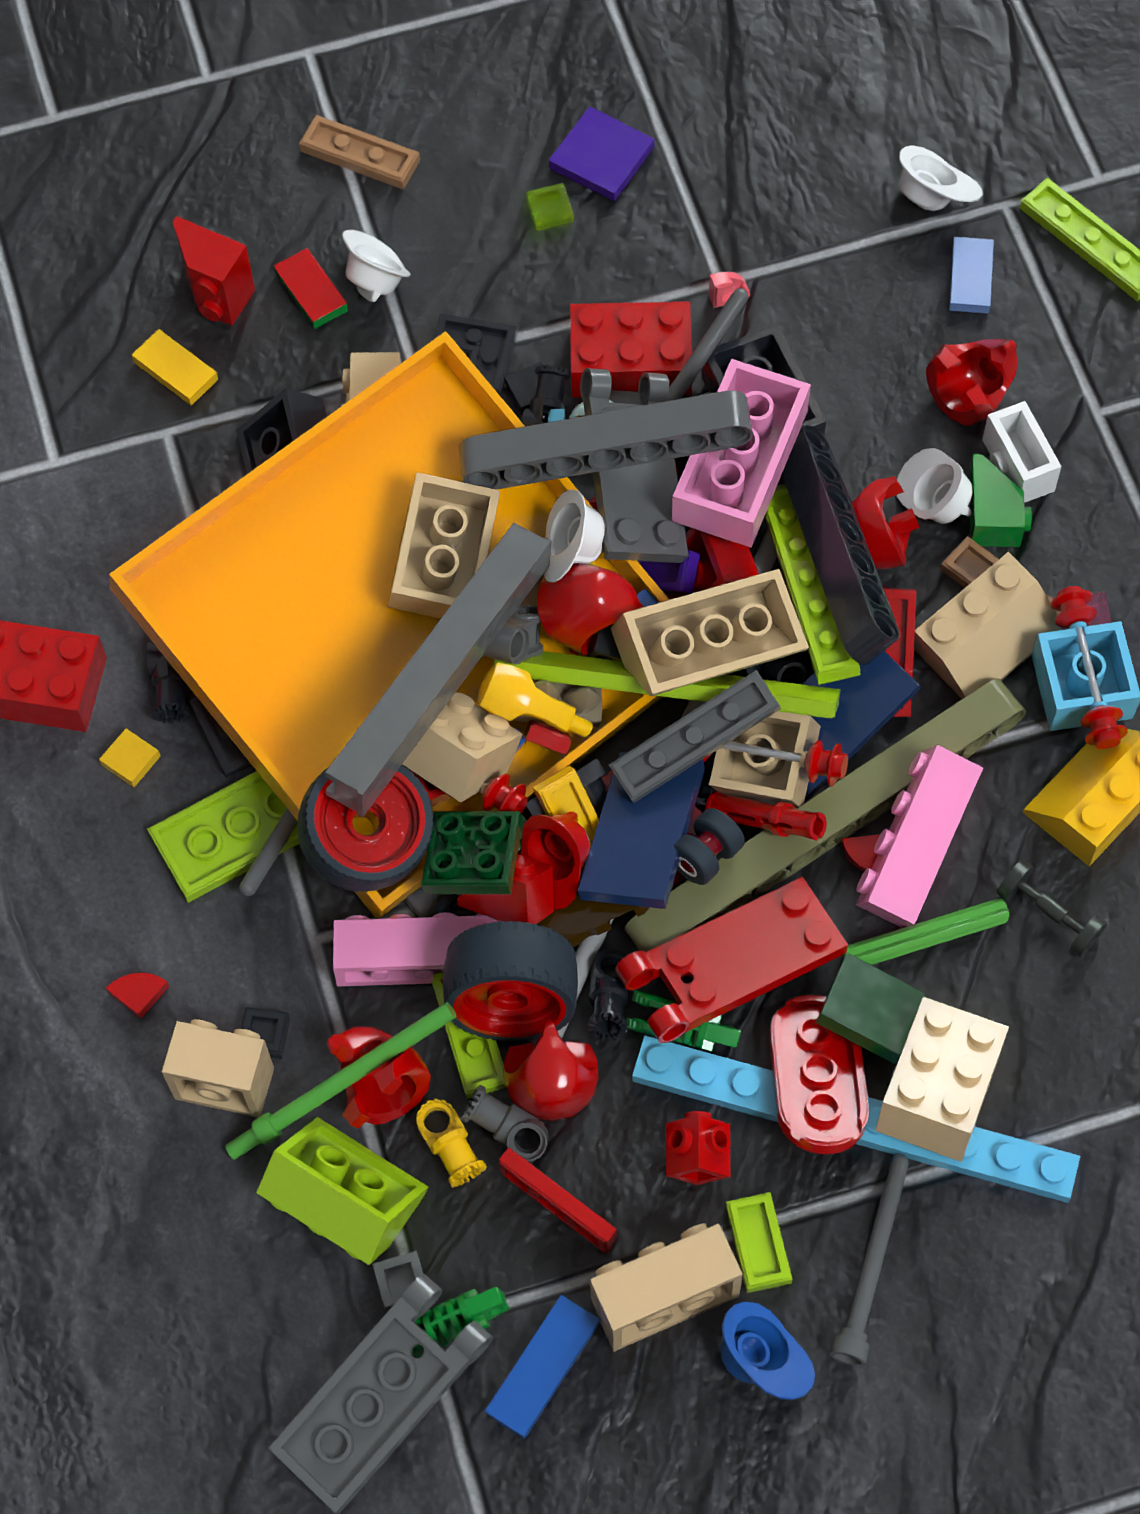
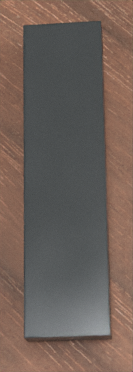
M756 670L609 764L632 802L635 803L780 710L781 707Z

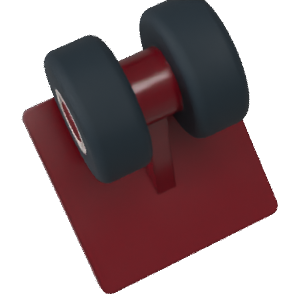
M694 806L687 834H683L674 844V848L678 851L679 864L671 891L684 878L698 885L707 884L719 871V863L716 856L730 859L744 846L745 840L742 831L728 815L713 808L706 809L702 813Z

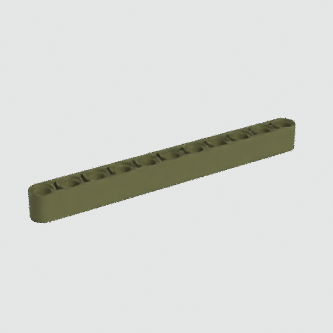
M1000 679L991 680L845 776L843 780L836 782L833 787L830 786L798 807L797 809L820 812L825 815L827 827L821 839L818 838V841L796 835L780 837L773 835L770 830L765 829L745 842L744 846L734 857L718 860L719 871L707 884L698 885L689 880L670 892L666 909L648 907L649 910L639 917L635 915L626 924L625 932L640 951L648 952L757 899L841 843L842 838L850 837L892 809L898 794L902 790L907 791L912 779L908 771L918 752H924L926 749L939 745L967 759L1013 728L1025 716L1026 710Z

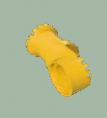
M438 1099L429 1100L425 1105L423 1104L417 1112V1126L420 1135L425 1139L431 1152L434 1155H439L450 1174L448 1179L450 1186H461L465 1181L466 1183L470 1182L469 1176L475 1179L477 1175L485 1171L487 1166L483 1160L476 1158L466 1140L468 1133L452 1105ZM436 1110L443 1111L450 1117L448 1128L440 1133H432L424 1125L427 1115Z

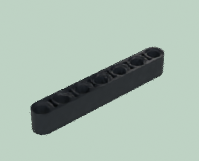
M805 424L800 428L782 476L843 646L856 662L867 666L900 638L899 628L831 447L825 436L817 428L810 424Z

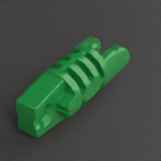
M634 990L632 1001L637 1002L638 1005L649 1008L655 1007L660 1009L668 1004H678L675 1000ZM722 1015L685 1032L673 1041L712 1052L714 1043L736 1048L742 1030L721 1024ZM627 1017V1029L655 1036L647 1020Z
M498 1287L478 1294L477 1290L473 1289L435 1306L415 1322L445 1349L453 1343L456 1337L471 1322L477 1321L484 1329L490 1327L489 1320L508 1311L510 1307L504 1292ZM416 1345L413 1348L412 1354L415 1358L423 1356L424 1348L422 1345Z

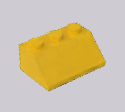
M1127 729L1128 733L1121 739V743L1109 749H1097L1095 745L1086 743L1023 810V813L1087 866H1090L1140 813V731Z

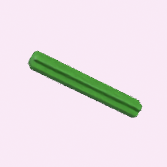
M997 898L848 945L847 953L873 965L1004 924L1010 917L1009 910L1005 901Z

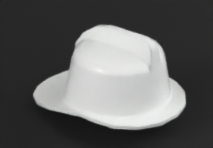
M907 146L900 151L899 160L903 170L900 175L899 188L908 199L919 207L935 211L944 208L952 199L972 202L982 197V188L975 180L949 165L934 152L918 146Z
M345 230L342 234L343 241L349 249L346 277L353 284L357 285L359 293L368 301L375 302L380 295L391 294L402 277H409L411 275L404 268L393 250L378 239L355 230Z
M935 448L924 449L916 453L904 464L897 479L904 492L898 494L897 498L906 508L913 509L916 516L942 524L952 522L961 514L971 516L972 511L969 509L968 504L973 494V486L963 473L960 464Z
M568 490L557 499L549 514L546 525V538L552 540L550 565L544 572V577L548 582L554 583L560 580L569 571L573 563L589 564L595 561L602 550L605 530L603 517L595 509L585 504L583 495L577 490Z

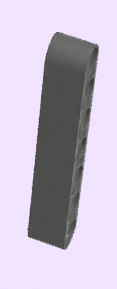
M722 391L471 436L464 439L459 445L462 482L497 490L739 447L748 443L753 436L748 399L740 391Z

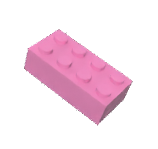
M731 359L717 392L735 390L746 395L753 431L752 439L739 447L690 455L673 494L672 521L752 547L807 414L811 384Z

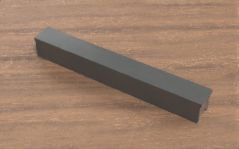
M516 523L511 525L327 769L325 777L332 780V783L326 789L327 796L356 811L357 815L362 818L548 568L550 565L552 540L544 539Z

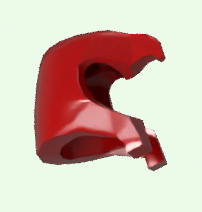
M985 339L965 344H942L926 367L929 391L937 406L950 419L964 426L976 424L986 419L989 414L994 413L1016 376L1018 358L1015 341L1012 339Z
M896 476L875 480L851 502L876 570L905 566V552L909 535L913 530L920 528L913 509L894 515L887 524L883 511V501L904 492Z
M573 563L569 571L554 583L546 581L544 577L537 593L538 615L545 632L552 639L569 647V652L575 655H587L593 634L609 625L615 624L623 613L644 608L638 599L635 589L623 576L612 570L592 564Z
M552 1018L546 1019L541 1036L535 1046L534 1042L510 1047L503 1065L504 1084L510 1100L513 1104L540 1120L556 1121L575 1116L589 1105L595 1094L599 1079L598 1061L590 1044L578 1041L564 1042L559 1036Z
M358 1026L343 1033L332 1035L327 1040V1045L330 1052L336 1056L342 1070L393 1036L378 1028ZM410 1047L347 1087V1108L342 1116L349 1122L350 1126L359 1129L365 1122L374 1125L385 1124L405 1115L417 1106L429 1090L431 1074L421 1056Z

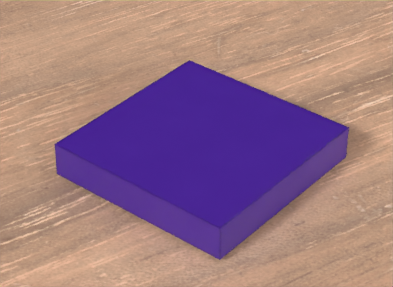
M589 106L549 159V168L615 202L654 149L655 139Z

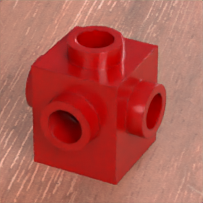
M704 1111L687 1112L684 1115V1119L666 1123V1176L695 1185L730 1177V1124L712 1119V1115Z

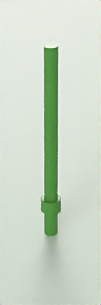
M448 1002L444 1003L274 1114L265 1113L252 1122V1128L225 1145L228 1154L235 1160L260 1143L267 1145L280 1137L282 1129L455 1019L457 1016L454 1009Z

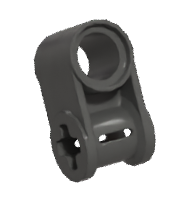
M520 605L483 656L517 665L531 657L541 655L543 653V644L539 642L541 620L538 615L537 606Z

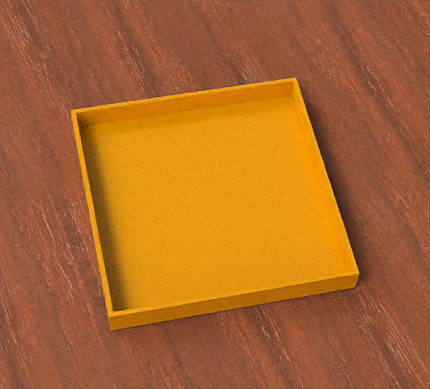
M446 331L109 574L110 590L296 820H298L300 805L309 786L333 763L440 621V618L387 607L416 473L419 472L462 482L459 445L464 439L475 435L525 427ZM565 477L497 489L500 491L487 557L513 523L544 538L549 514L557 499L568 490L579 491L569 478ZM584 498L585 504H587L588 506L592 507V506L589 504V502ZM603 549L601 550L600 555L595 560L596 566L612 570L623 576L635 589L636 594L645 589L658 603L669 600L638 561L604 559ZM540 622L539 642L543 644V651L575 655L569 652V647L552 639L545 632ZM482 656L456 692L468 695L474 700L476 705L496 715L480 706L477 702L482 680L490 667L494 665V659ZM602 689L601 724L598 727H592L591 733L586 738L568 730L567 732L572 741L566 755L527 740L513 757L507 773L510 775L509 786L514 788L519 784H524L526 786L525 796L529 800L536 795L533 790L534 786L567 766L580 763L663 698V696L654 695L650 697L648 694ZM505 719L509 726L514 729L518 728L524 736L528 722ZM479 791L462 802L455 798H450L432 807L433 816L434 812L483 811V794ZM356 817L353 819L355 831L364 836L373 834V825L367 818ZM427 850L418 865L397 883L375 891L355 892L376 919L382 918L407 896L421 887Z

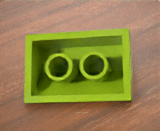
M317 1117L274 1150L257 1194L271 1202L276 1209L287 1212L307 1225L312 1232L326 1237L343 1248L351 1257L362 1260L370 1265L391 1246L426 1194L428 1186Z

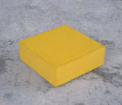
M125 728L99 761L101 766L134 788L161 756L159 750Z

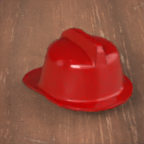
M568 812L564 815L546 816L540 814L531 816L524 823L521 855L531 856L534 860L553 866L554 910L566 908L575 900L579 888L581 867L587 860L590 851L589 837L584 828L578 823V815L575 812Z

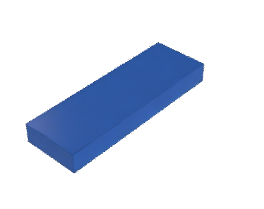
M561 1295L485 1410V1415L525 1440L599 1326L600 1319Z

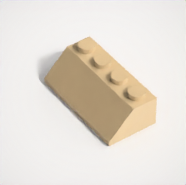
M780 569L623 613L611 627L625 669L635 677L636 681L650 697L799 653L809 648Z

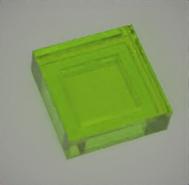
M563 183L526 192L527 204L536 231L574 222V214Z

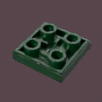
M520 811L434 812L432 836L427 849L421 883L424 894H511L523 821Z
M846 953L840 963L816 1023L869 1050L871 1053L896 1064L902 1054L925 993Z

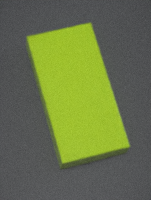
M768 1192L727 1201L726 1210L747 1293L792 1284V1276L771 1193Z

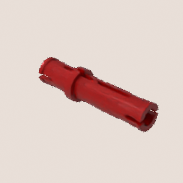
M717 791L714 794H710L706 802V809L720 810L735 823L767 829L773 835L780 837L796 835L818 841V838L821 839L825 834L827 827L826 817L823 813L796 809L793 804L787 802L770 804L731 796Z

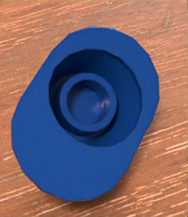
M742 1302L732 1306L724 1316L722 1323L723 1340L720 1348L721 1359L729 1373L742 1382L756 1384L764 1392L779 1399L794 1400L805 1396L813 1387L815 1379L813 1363L805 1350L788 1333L779 1319L769 1309L752 1302Z

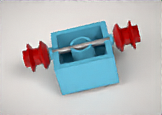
M1079 586L1066 587L1061 589L1050 603L1053 610L1061 611L1055 618V624L1066 630L1039 633L1031 656L1050 731L1082 726L1091 728V731L1085 736L1087 744L1095 745L1097 749L1113 748L1119 745L1121 739L1128 733L1127 727L1117 725L1116 722L1133 719L1140 701V691L1121 621L1087 626L1097 616L1095 608L1086 606L1093 598L1092 593Z

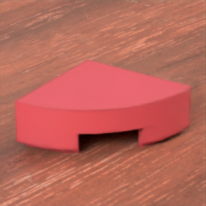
M719 272L710 275L709 299L713 308L725 305L732 293L738 288L745 289L748 297L750 296L748 286L741 275L733 272Z

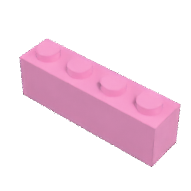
M939 745L917 753L908 771L912 779L907 791L902 790L892 806L891 813L895 815L891 827L889 830H883L875 844L874 852L878 854L872 869L867 868L858 882L856 891L861 894L856 903L857 906L901 928L915 925L983 767Z
M438 913L433 917L413 918L407 914H396L388 919H369L366 916L354 915L347 917L345 920H334L333 970L337 986L432 984V980H434L432 975H435L433 973L444 971L448 946L455 937L463 933V931L469 930V928L500 921L480 913L476 916H456L452 913Z

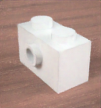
M1024 401L989 414L982 440L990 453V462L1024 491V503L1054 492L1061 471V465L1026 402Z

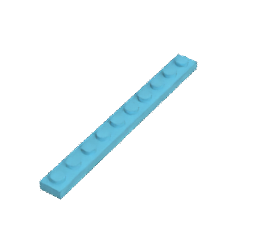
M644 1035L632 1075V1082L778 1122L772 1070L671 1042L659 1043L656 1038ZM868 1097V1121L862 1137L856 1144L894 1155L903 1154L911 1160L1058 1201L1069 1202L1080 1160L1079 1155L974 1127L963 1161L960 1162L875 1131L883 1101Z

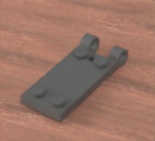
M586 368L582 373L580 381V394L584 404L585 416L666 402L669 396V380L666 374L644 372L641 375L638 383V400L641 405L609 402L612 381L611 374L607 369ZM675 458L593 472L597 511L603 517L605 524L602 541L604 559L681 563L688 557L684 525L672 521V499L678 485Z
M422 1274L410 1284L399 1300L268 1448L334 1513H341L462 1372L481 1356L493 1339V1336L477 1321H473L466 1326L447 1350H444L415 1321L435 1304L442 1293V1289L426 1274ZM416 1345H422L424 1348V1354L420 1358H415L412 1354V1350Z

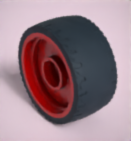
M401 765L364 815V818H367L373 825V834L364 836L355 831L353 827V819L361 816L357 815L356 811L326 795V789L332 783V780L325 777V772L327 771L325 769L306 791L300 805L297 820L300 847L311 868L325 881H329L330 884L355 892L383 889L402 880L421 861L432 836L433 810L423 784H421L418 777L414 776L412 771Z
M500 921L469 928V930L463 931V933H460L450 942L444 964L443 998L444 1003L448 1002L454 1009L457 1017L451 1022L458 1026V1028L485 1039L526 1041L540 1038L547 1018H552L557 1031L567 1026V1023L573 1018L577 1001L578 971L575 950L563 935L537 924Z

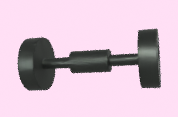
M1024 859L1020 860L1004 878L996 894L1008 902L1019 890L1036 901L1034 906L1057 924L1063 922L1078 933L1070 950L1080 958L1083 957L1100 937L1107 926V922L1095 915L1085 927L1080 925L1067 915L1069 910L1047 893L1044 892L1041 895L1025 883L1034 867Z

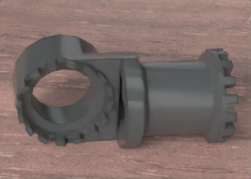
M479 1085L471 1096L474 1101L469 1099L468 1103L471 1106H465L460 1120L465 1123L471 1120L492 1132L493 1139L511 1148L526 1161H534L540 1158L545 1152L548 1143V1129L545 1127L544 1122L513 1103L509 1106L487 1094L486 1087ZM523 1128H531L539 1134L541 1141L537 1147L526 1150L517 1145L515 1134Z

